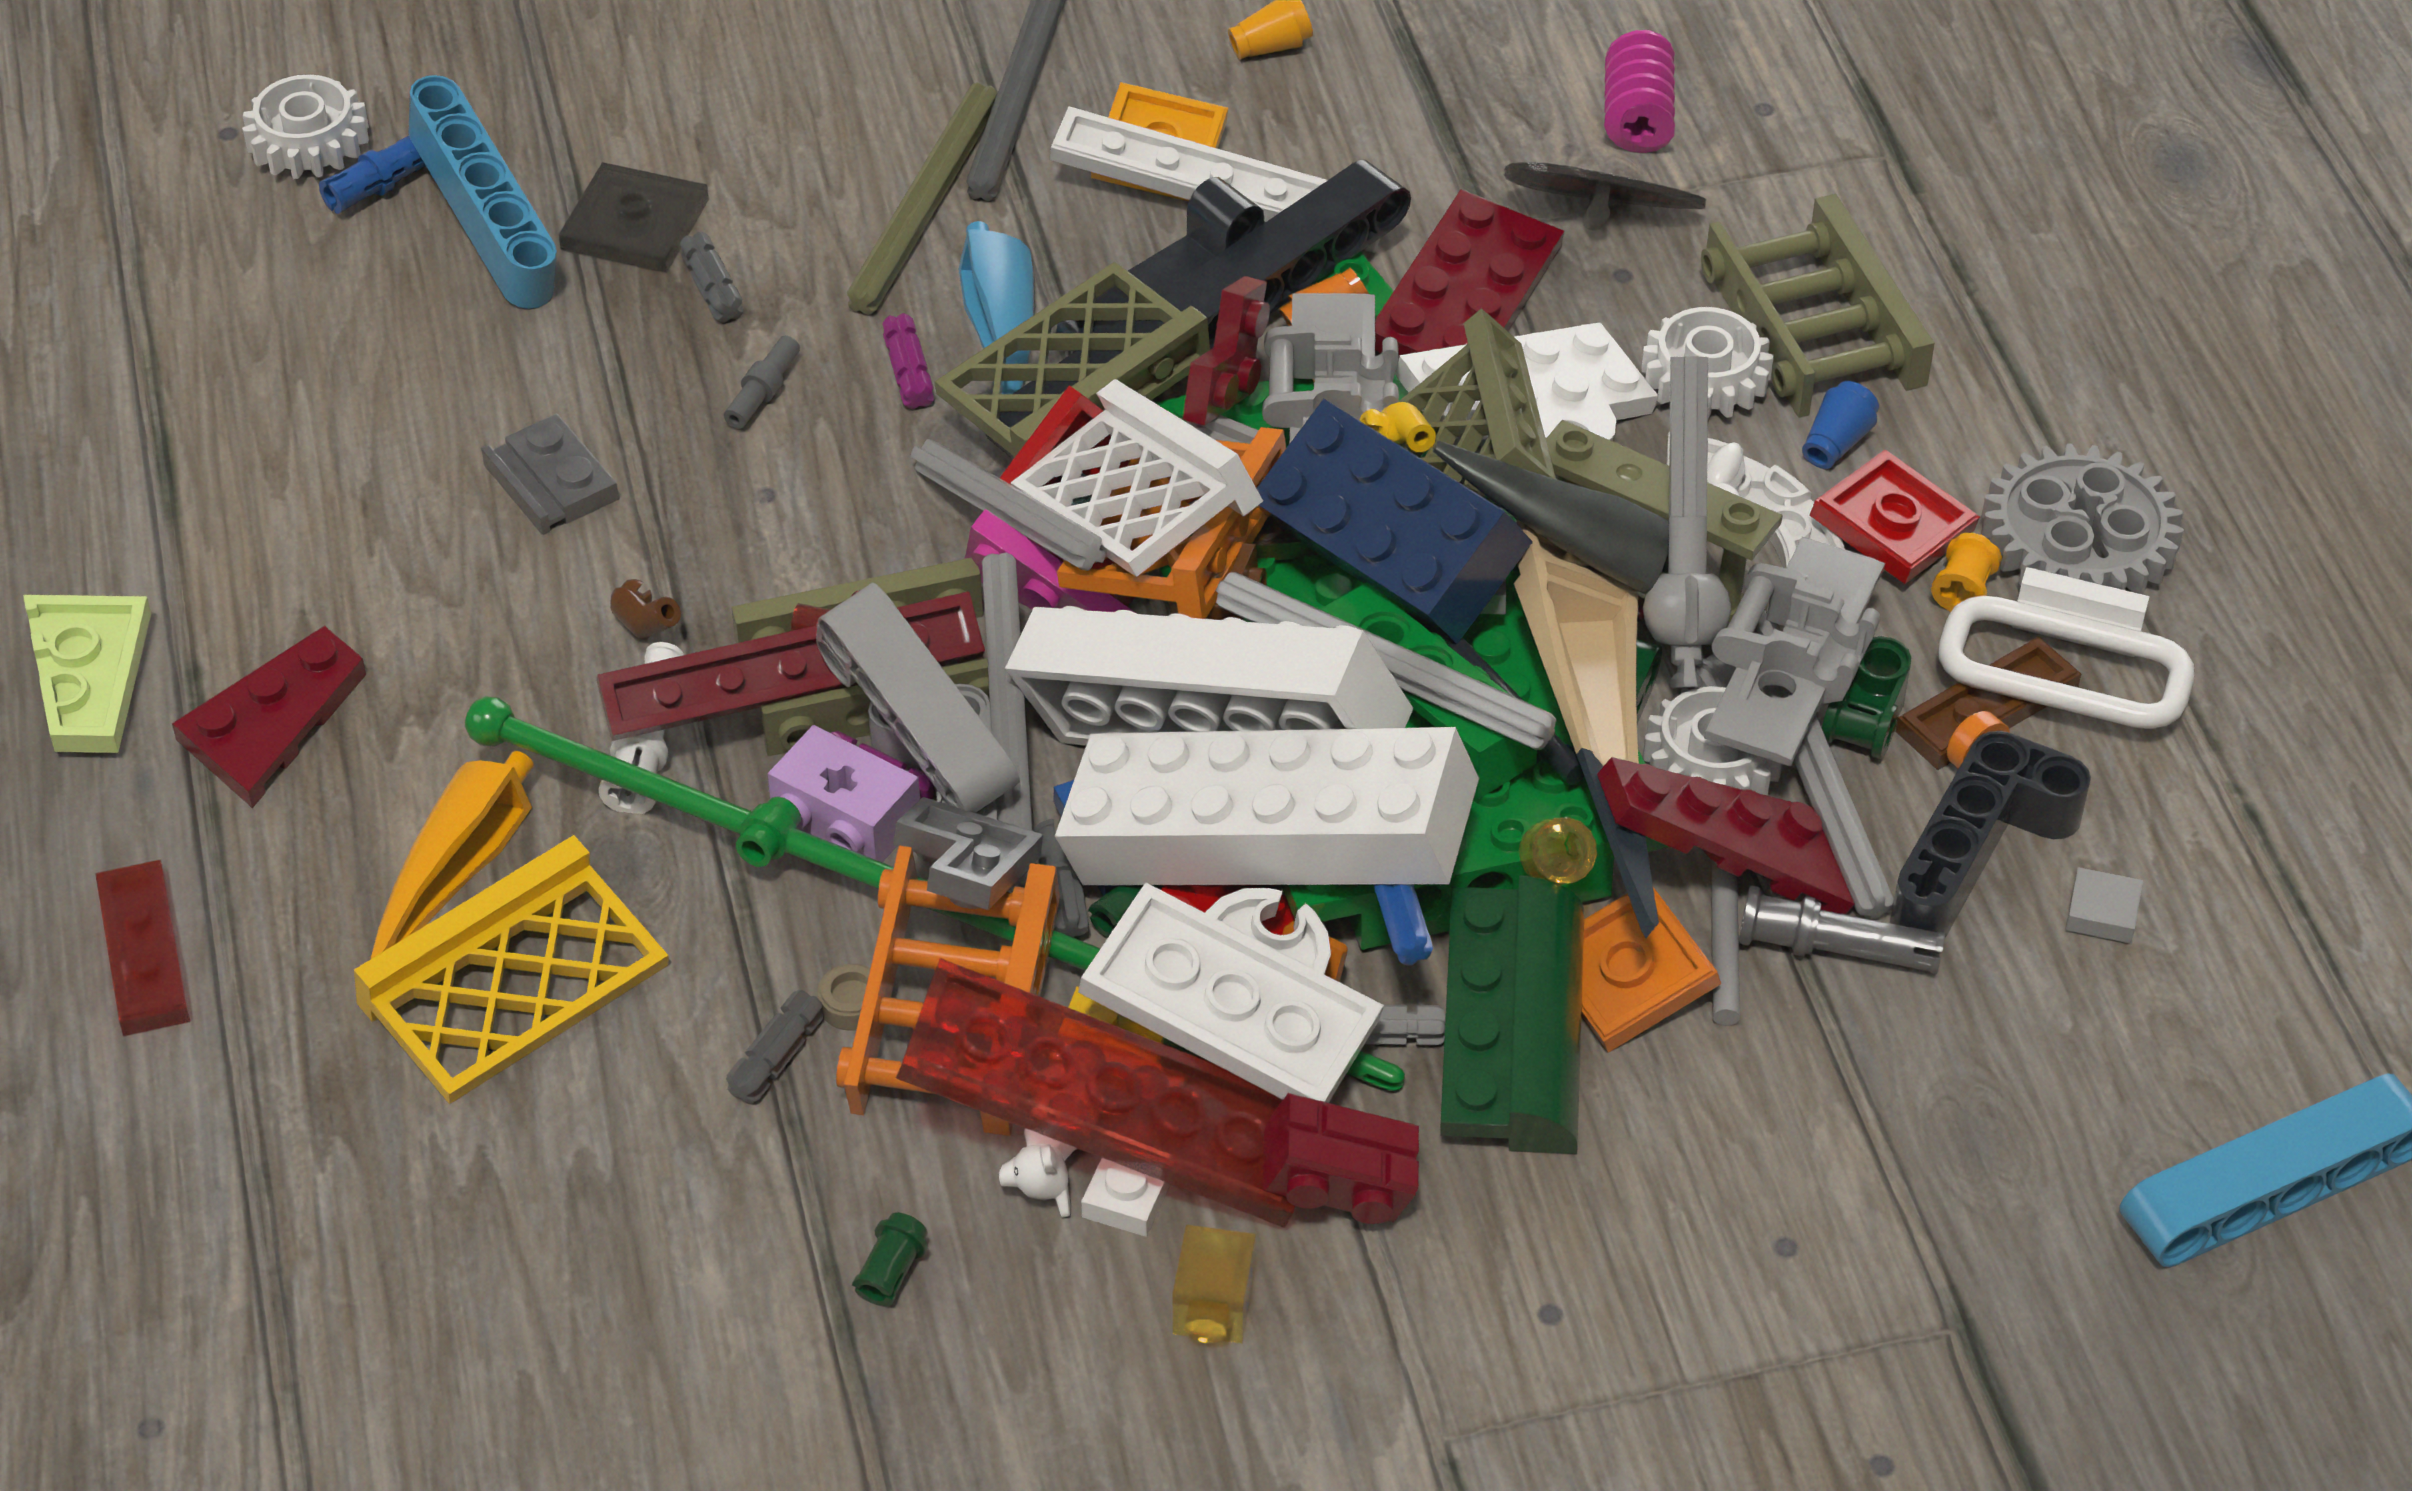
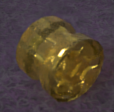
M1569 817L1546 819L1532 825L1523 835L1519 847L1520 861L1529 876L1546 879L1557 884L1574 883L1584 878L1593 868L1597 856L1596 841L1591 831L1581 821ZM1567 838L1569 840L1566 844L1569 848V854L1573 855L1572 857L1566 853V847L1564 843Z

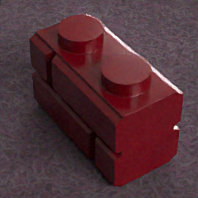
M1288 1093L1268 1119L1264 1130V1155H1266V1159L1263 1163L1262 1190L1286 1196L1290 1204L1299 1208L1311 1209L1324 1205L1351 1212L1354 1219L1366 1224H1380L1386 1221L1394 1222L1415 1197L1418 1190L1419 1161L1416 1160V1157L1419 1153V1126Z

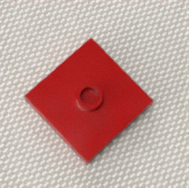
M1883 450L1817 498L1809 515L1863 555L1885 563L1884 570L1904 584L1943 556L1952 539L1957 538L1962 533H1973L1980 518L1975 512L1887 450Z

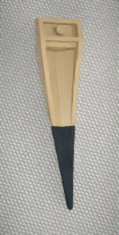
M1518 520L1516 524L1533 542L1517 563L1521 575L1515 581L1514 586L1643 935L1647 938L1659 924L1646 836L1615 822L1597 773L1611 757L1639 764L1636 710L1638 592L1598 571Z

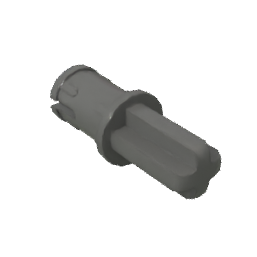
M1048 819L1039 823L1033 830L1034 832L1044 834L1038 863L1056 866L1060 902L1054 930L1074 938L1075 936L1085 934L1089 927L1083 894L1085 885H1082L1055 838L1054 819Z

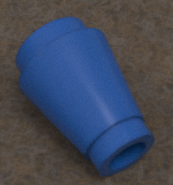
M1843 381L1837 387L1828 389L1806 442L1802 446L1804 457L1816 467L1822 469L1831 468L1836 461L1877 424L1876 413L1879 410V403L1875 395L1865 386L1853 381Z

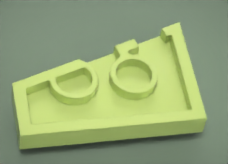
M23 595L54 751L118 753L151 617L147 596Z

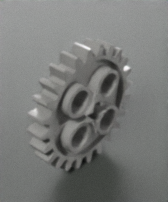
M2072 444L2066 445L2064 455L2057 456L2048 446H2043L2039 461L2026 453H2022L2018 467L2005 464L2003 465L2001 479L1992 478L1989 493L1985 495L1981 518L1984 521L1981 535L1990 538V542L2000 549L2001 555H2003L2000 569L2003 572L2018 568L2021 570L2019 585L2022 583L2026 567L2121 590H2125L2127 587L2132 592L2143 595L2147 581L2160 584L2165 569L2172 570L2184 531L2180 527L2183 511L2173 508L2176 498L2174 492H2160L2163 480L2161 476L2143 479L2144 463L2138 462L2126 468L2121 465V452L2117 451L2106 460L2100 458L2098 446L2095 445L2091 446L2086 456L2078 455Z

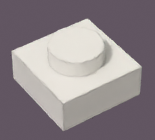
M1106 1149L1081 1201L1082 1218L1147 1237L1171 1185V1168Z

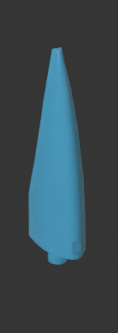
M976 221L969 224L966 228L967 235L958 270L964 309L976 329L984 349L1034 315V277L1030 248L1020 239L1004 233L989 231L986 223ZM1016 351L1006 358V364H1028L1031 351ZM1004 381L1002 394H1013L1023 387L1024 381Z

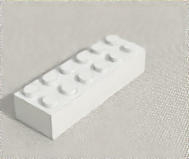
M1065 606L1062 609L1034 607L1005 667L1007 673L1059 742L1067 744L1087 745L1090 734L1405 728L1413 710L1412 705L1364 631L1345 625L1325 628L1302 626L1289 621L1269 624L1246 622L1233 617L1213 620L1191 618L1176 613L1169 616L1137 614L1129 610L1101 612L1087 611L1074 606Z
M1456 727L1090 734L1055 838L1082 885H1144L1145 882L1150 885L1449 884L1479 777Z

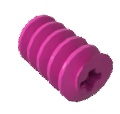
M1635 30L1621 35L1611 43L1605 56L1604 127L1608 137L1618 147L1637 153L1658 151L1669 144L1675 132V52L1671 43L1664 36L1650 30Z

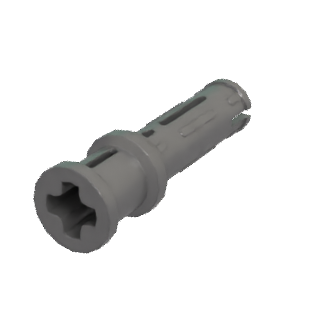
M1749 886L1739 944L1749 945L1752 940L1792 947L1794 955L1799 956L1811 955L1813 948L1930 971L1932 974H1937L1941 961L1939 954L1914 950V948L1919 947L1942 952L1945 932H1932L1820 910L1821 903L1815 902V898L1805 897L1801 902L1762 895L1759 887Z

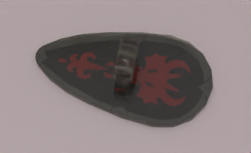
M1539 162L1510 163L1504 168L1503 175L1505 179L1516 185L1553 194L1588 198V209L1583 215V224L1592 231L1601 229L1610 216L1608 201L1675 209L1699 210L1706 208L1707 199L1702 196L1660 184L1594 170Z

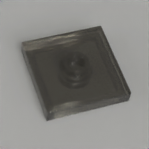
M602 162L558 234L560 249L667 273L681 249L680 242L682 238L689 235L709 200L708 186L703 183Z

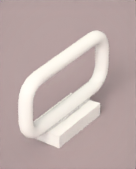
M2026 567L2018 601L1984 595L1964 600L1957 604L1947 617L1939 641V661L1946 673L1957 682L1972 688L2135 728L2154 729L2165 727L2179 719L2188 704L2194 682V664L2182 647L2164 637L2141 631L2150 596ZM1987 620L2011 625L2012 628L2131 657L2138 656L2151 659L2167 667L2169 675L2162 700L2157 703L2147 704L1980 664L1967 658L1963 653V649L1971 625L1977 621Z

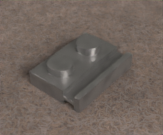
M557 413L506 436V444L492 449L490 445L481 448L484 466L542 535L551 532L550 525L560 520L568 524L619 500L617 482Z

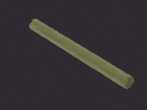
M977 82L969 87L847 291V296L850 299L848 306L854 312L860 310L869 315L877 310L987 124L997 95V91L993 86L985 87Z

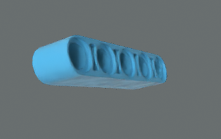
M437 75L425 76L416 80L411 86L409 98L408 133L411 142L503 296L510 303L522 308H538L547 304L554 292L557 254L555 243L460 87L453 80Z
M2384 1074L2146 1178L2133 1187L2123 1198L2119 1206L2120 1213L2163 1267H2172L2184 1263L2411 1161L2412 1094L2394 1074Z

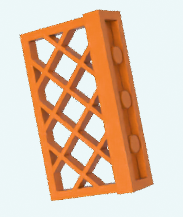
M1260 427L1250 444L1216 440L1238 454L1256 488L1286 450L1284 430ZM1140 457L1131 459L1127 467L1139 464ZM1171 476L1151 481L1149 488L1169 484ZM1131 486L1112 490L1110 497L1129 493ZM1202 496L1182 500L1179 508L1190 506L1189 502L1198 500ZM1162 505L1142 509L1140 517L1160 513ZM1227 506L1197 529L1192 536L1184 539L1137 577L1115 562L1099 569L1091 568L1085 571L1064 560L1057 571L1059 587L1177 602L1178 614L1191 618L1206 619L1216 603L1218 595L1216 592L1217 586L1228 573H1231L1242 544H1252L1268 517L1258 507H1255L1243 516ZM1122 514L1103 518L1100 526L1120 522ZM1153 534L1132 539L1130 550L1137 548ZM1169 565L1172 569L1167 578L1142 575Z

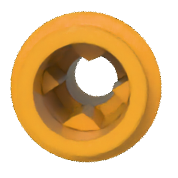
M1274 0L1239 22L1236 26L1228 29L1231 46L1239 60L1248 56L1253 57L1299 48L1303 46V40L1313 36L1310 18L1301 0Z

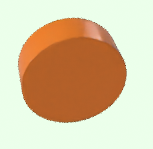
M1981 711L1969 716L1956 728L1949 740L1947 747L1948 760L1959 769L1974 741L1980 735L1990 731L2010 733L2009 727L1988 711Z

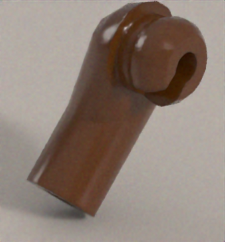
M629 579L621 587L613 590L610 608L612 613L637 638H648L675 626L679 622L681 611L674 599L666 596L652 601L651 590H647L645 593L638 591L644 582L637 579Z

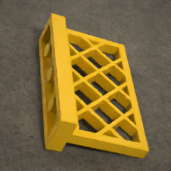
M573 835L354 969L356 1002L371 1022L376 1019L380 1020L445 1100L451 1104L667 967L669 955L590 866V852ZM586 891L602 908L599 923L562 918L564 905ZM553 912V917H547L548 914ZM609 917L614 921L616 925L608 924ZM523 930L549 933L545 957L508 952L510 938ZM558 935L596 939L592 963L554 958ZM605 940L634 944L644 956L628 967L601 964ZM499 946L498 951L492 950L495 947ZM468 964L495 967L490 991L452 987L455 972ZM504 968L542 973L538 997L500 993ZM551 974L589 979L587 993L573 1002L548 999L547 993ZM444 980L443 985H436L437 983ZM598 980L605 981L597 986ZM413 998L440 1001L435 1026L406 1023L395 1009ZM449 1003L487 1007L482 1032L444 1027ZM496 1008L534 1013L532 1028L519 1036L492 1033ZM544 1014H545V1015H551V1016H549L548 1018H546L545 1020H543V1015H544ZM422 1041L431 1042L430 1051ZM441 1043L479 1048L476 1063L452 1078L438 1061ZM488 1049L496 1050L488 1055Z

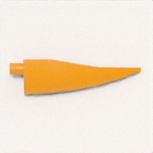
M513 751L504 764L478 760L466 762L458 769L434 805L398 875L378 928L371 959L426 926L475 874L502 852L532 809L522 786L523 781L534 767V763L528 755L520 751Z

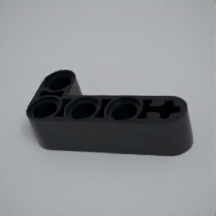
M1220 177L1209 178L1197 187L1188 202L1187 235L1131 268L1128 272L1157 294H1160L1264 224V212L1257 204ZM1116 286L1096 298V303H1128L1129 296ZM1085 320L1061 321L1057 324L1056 333H1084ZM1094 320L1093 333H1103L1121 320Z
M1990 731L1980 735L1971 746L1899 873L1890 924L1932 932H1945L1946 937L2008 824L2040 837L2053 840L2065 839L2075 834L2080 828L2091 781L2089 769L2083 762L2073 756L2012 733Z

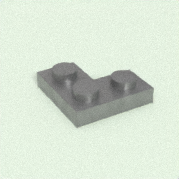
M923 797L896 822L893 846L912 847L913 852L919 858L934 863L929 869L927 891L947 897L952 903L963 908L989 910L1029 869L1030 863H1035L1040 858L1044 834Z

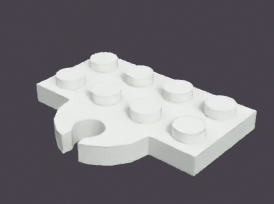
M1600 322L1515 336L1522 343L1546 438L1563 419L1613 441L1616 420L1653 413L1658 394L1647 383L1646 379ZM1466 345L1400 355L1395 375L1409 393ZM1469 372L1462 377L1458 386L1463 385ZM1475 401L1466 420L1472 418L1480 401ZM1453 402L1448 404L1439 422L1444 421Z
M1145 882L1081 977L1078 993L1281 1099H1284L1288 1093L1327 1103H1329L1379 1022L1384 1007L1383 1004L1325 975L1331 955L1328 931L1316 912L1306 903L1297 911L1293 933L1277 935L1264 928L1261 922L1275 917L1282 891L1271 888L1241 889L1221 897L1204 913Z

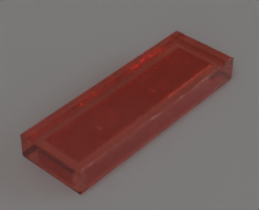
M161 859L95 873L118 1018L123 1037L191 1022Z

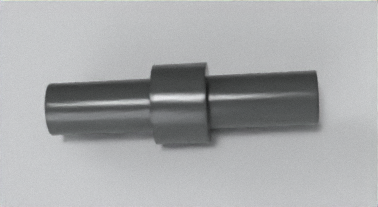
M786 335L780 337L763 361H756L742 378V390L724 412V419L730 426L737 429L743 428L759 405L769 402L782 386V374L800 351V345L794 338Z

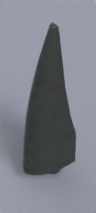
M1437 441L1433 447V452L1501 508L1558 547L1598 571L1643 594H1647L1653 588L1661 572L1668 573L1669 520L1619 496L1583 488L1537 474L1445 442Z

